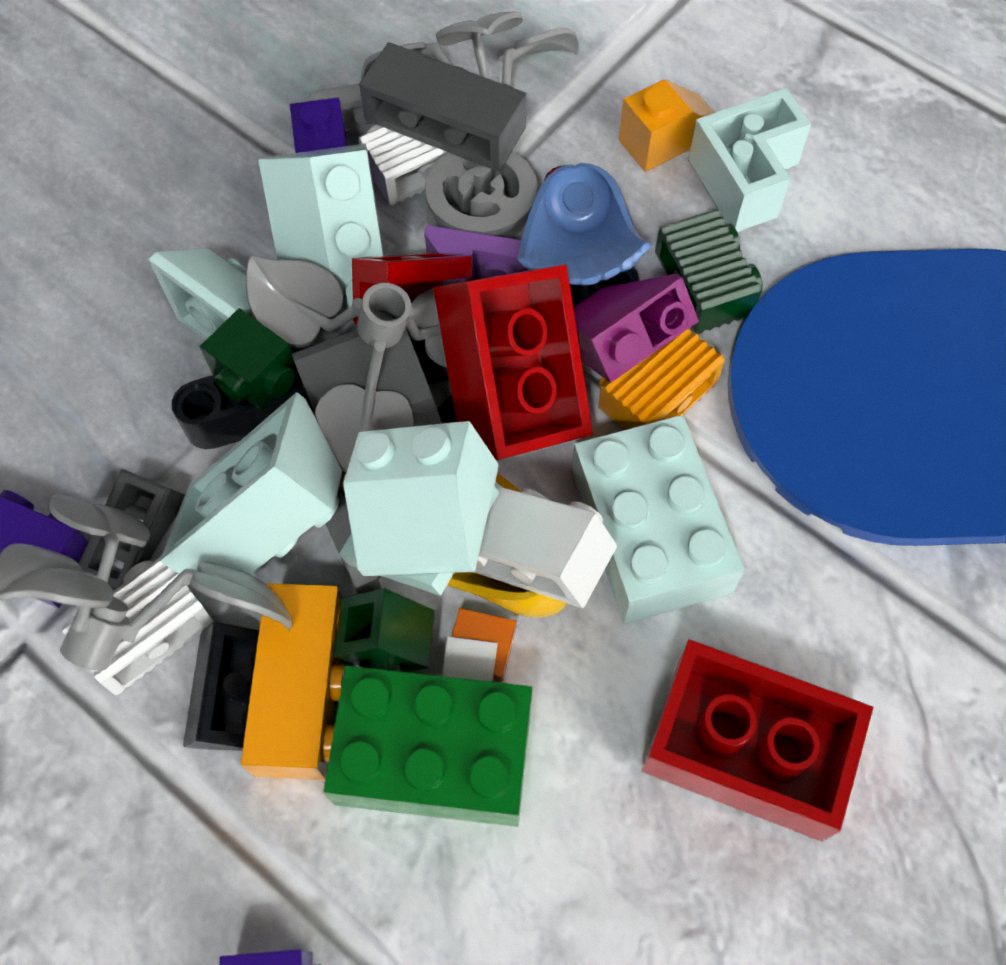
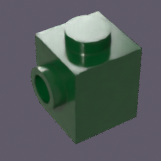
M240 308L199 346L215 377L214 381L217 386L233 401L240 403L245 399L260 411L273 399L284 396L292 387L295 377L299 374L292 356L293 352L290 344Z
M386 588L341 598L334 657L372 669L408 672L429 668L435 610Z

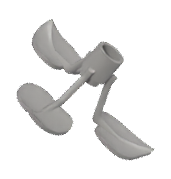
M521 12L494 13L483 16L476 22L473 20L462 21L439 30L436 33L437 42L427 44L417 42L399 46L409 50H416L423 55L432 56L439 61L450 64L441 50V45L448 46L472 39L480 76L499 82L498 77L490 78L481 36H490V34L514 28L522 23L523 18ZM570 28L548 30L516 42L514 45L500 50L497 54L499 60H503L502 83L511 86L512 61L519 56L550 50L568 51L577 54L578 40L576 33ZM382 51L369 56L364 61L361 79L364 78Z
M251 256L249 258L246 273V295L254 319L288 342L291 347H306L315 341L320 328L333 332L355 317H358L357 330L364 342L373 347L365 389L353 384L338 385L330 389L321 397L314 415L340 468L346 473L359 432L413 427L412 410L408 400L402 394L394 391L376 392L385 348L396 345L402 339L405 328H407L413 340L420 341L425 339V350L430 359L447 368L433 288L419 294L411 303L408 294L399 286L391 283L375 284L365 292L363 300L355 298L352 307L339 314L343 302L342 291L339 282L326 269L313 263L299 260H271L258 256Z
M55 495L51 497L48 507L51 514L64 524L88 534L103 536L105 549L97 576L83 571L82 567L68 556L34 545L12 544L6 547L0 554V600L36 598L78 606L76 615L61 645L60 653L73 664L90 670L107 669L121 639L133 643L139 630L186 585H191L194 589L216 600L270 617L282 623L288 631H290L292 626V619L279 596L268 585L248 573L211 562H200L196 570L184 569L130 622L126 616L128 606L121 600L113 597L114 591L107 582L119 541L142 547L147 544L150 532L142 521L125 511L106 505L92 504L75 497Z

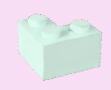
M787 88L696 119L688 160L727 224L731 223L737 232L779 217L791 180L785 169L799 163L811 122Z

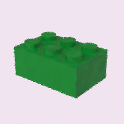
M345 666L323 793L336 806L519 827L532 705V686Z

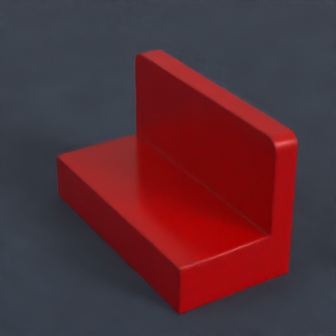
M431 252L352 258L353 300L355 298L363 300L365 292L375 284L391 283L402 288L408 294L412 303L424 291L442 286L443 280L472 278V256ZM355 317V318L353 319V321H354V323H355L356 325H357L358 317Z

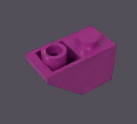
M677 274L604 287L573 308L582 363L610 383L699 322L684 280Z

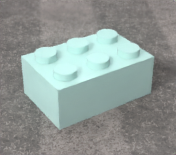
M684 415L574 444L571 474L581 503L592 507L603 517V525L617 544V548L608 562L605 572L623 625L733 594L745 569Z

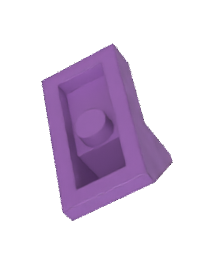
M426 225L424 232L426 253L439 252L472 256V278L443 280V285L528 270L517 259L521 240Z

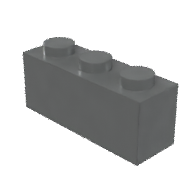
M390 42L384 47L359 84L366 121L498 172L502 169L526 129V92Z

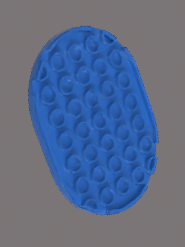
M941 249L849 253L829 257L794 271L763 295L744 321L733 349L728 374V401L733 424L751 462L757 463L763 473L776 486L775 491L805 515L810 516L812 514L831 525L844 529L843 533L870 542L898 546L1006 543V251L995 249Z

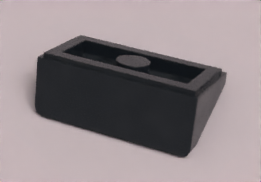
M215 621L202 630L183 741L184 747L243 751L259 630Z

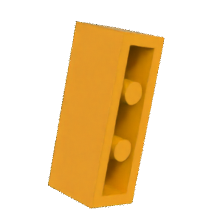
M266 583L285 605L291 616L292 626L290 631H288L282 623L261 614L241 766L253 777L325 780L335 728L333 724L335 701L340 699L346 664H339L340 658L334 657L342 595L338 586Z

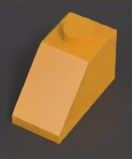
M663 79L623 99L619 141L644 172H647L691 149L696 119L715 112L699 94Z

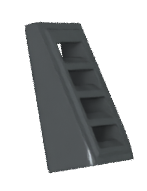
M121 469L105 505L120 509L143 520V523L150 532V538L145 546L132 545L130 552L120 547L117 548L114 559L124 562L120 573L111 569L107 583L113 591L124 584L123 578L132 567L143 561L150 560L185 497L183 493L125 469ZM141 495L153 500L149 510L135 505ZM91 535L79 561L83 571L90 572L97 576L105 549L103 536Z

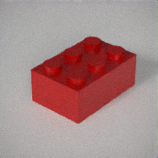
M567 264L433 287L456 421H470L495 460H502L593 435Z
M688 639L679 658L641 772L822 842L842 829L874 706Z

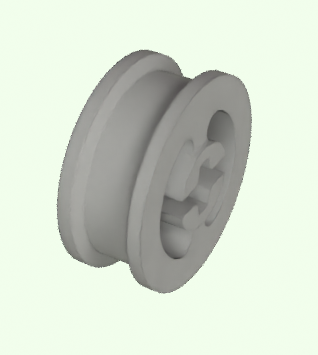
M513 150L500 172L446 152L432 165L425 181L428 225L521 240L529 212L537 195V180L532 167L522 156ZM451 205H456V206H458V207H459V211H457L456 209H454Z

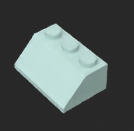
M366 144L259 158L258 162L277 260L310 262L329 271L339 282L343 296L339 314L352 307L353 303L352 258L384 256Z
M296 392L188 486L160 562L178 574L187 568L196 570L200 562H211L243 571L255 577L260 567L273 556L280 558L287 554L296 543L298 537L312 526L319 528L331 519L339 505V499L336 496L342 470L304 397Z

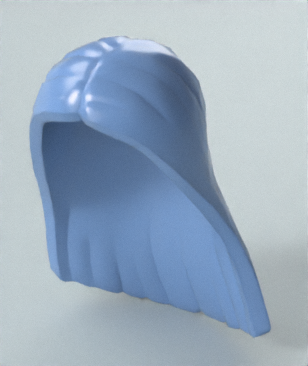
M578 163L577 165L570 164L556 169L542 183L528 215L517 259L528 270L567 264L569 283L586 286L598 283L601 280H607L620 272L631 269L652 244L646 242L638 235L627 211L622 193L613 177L598 166Z

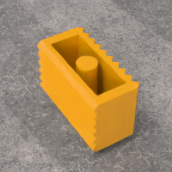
M689 328L610 383L602 377L599 382L601 389L598 408L623 430L683 415L697 401H700L703 395L715 387L719 381L725 359L722 354L716 353L714 347H708L706 341L700 340L699 336L696 333H692Z

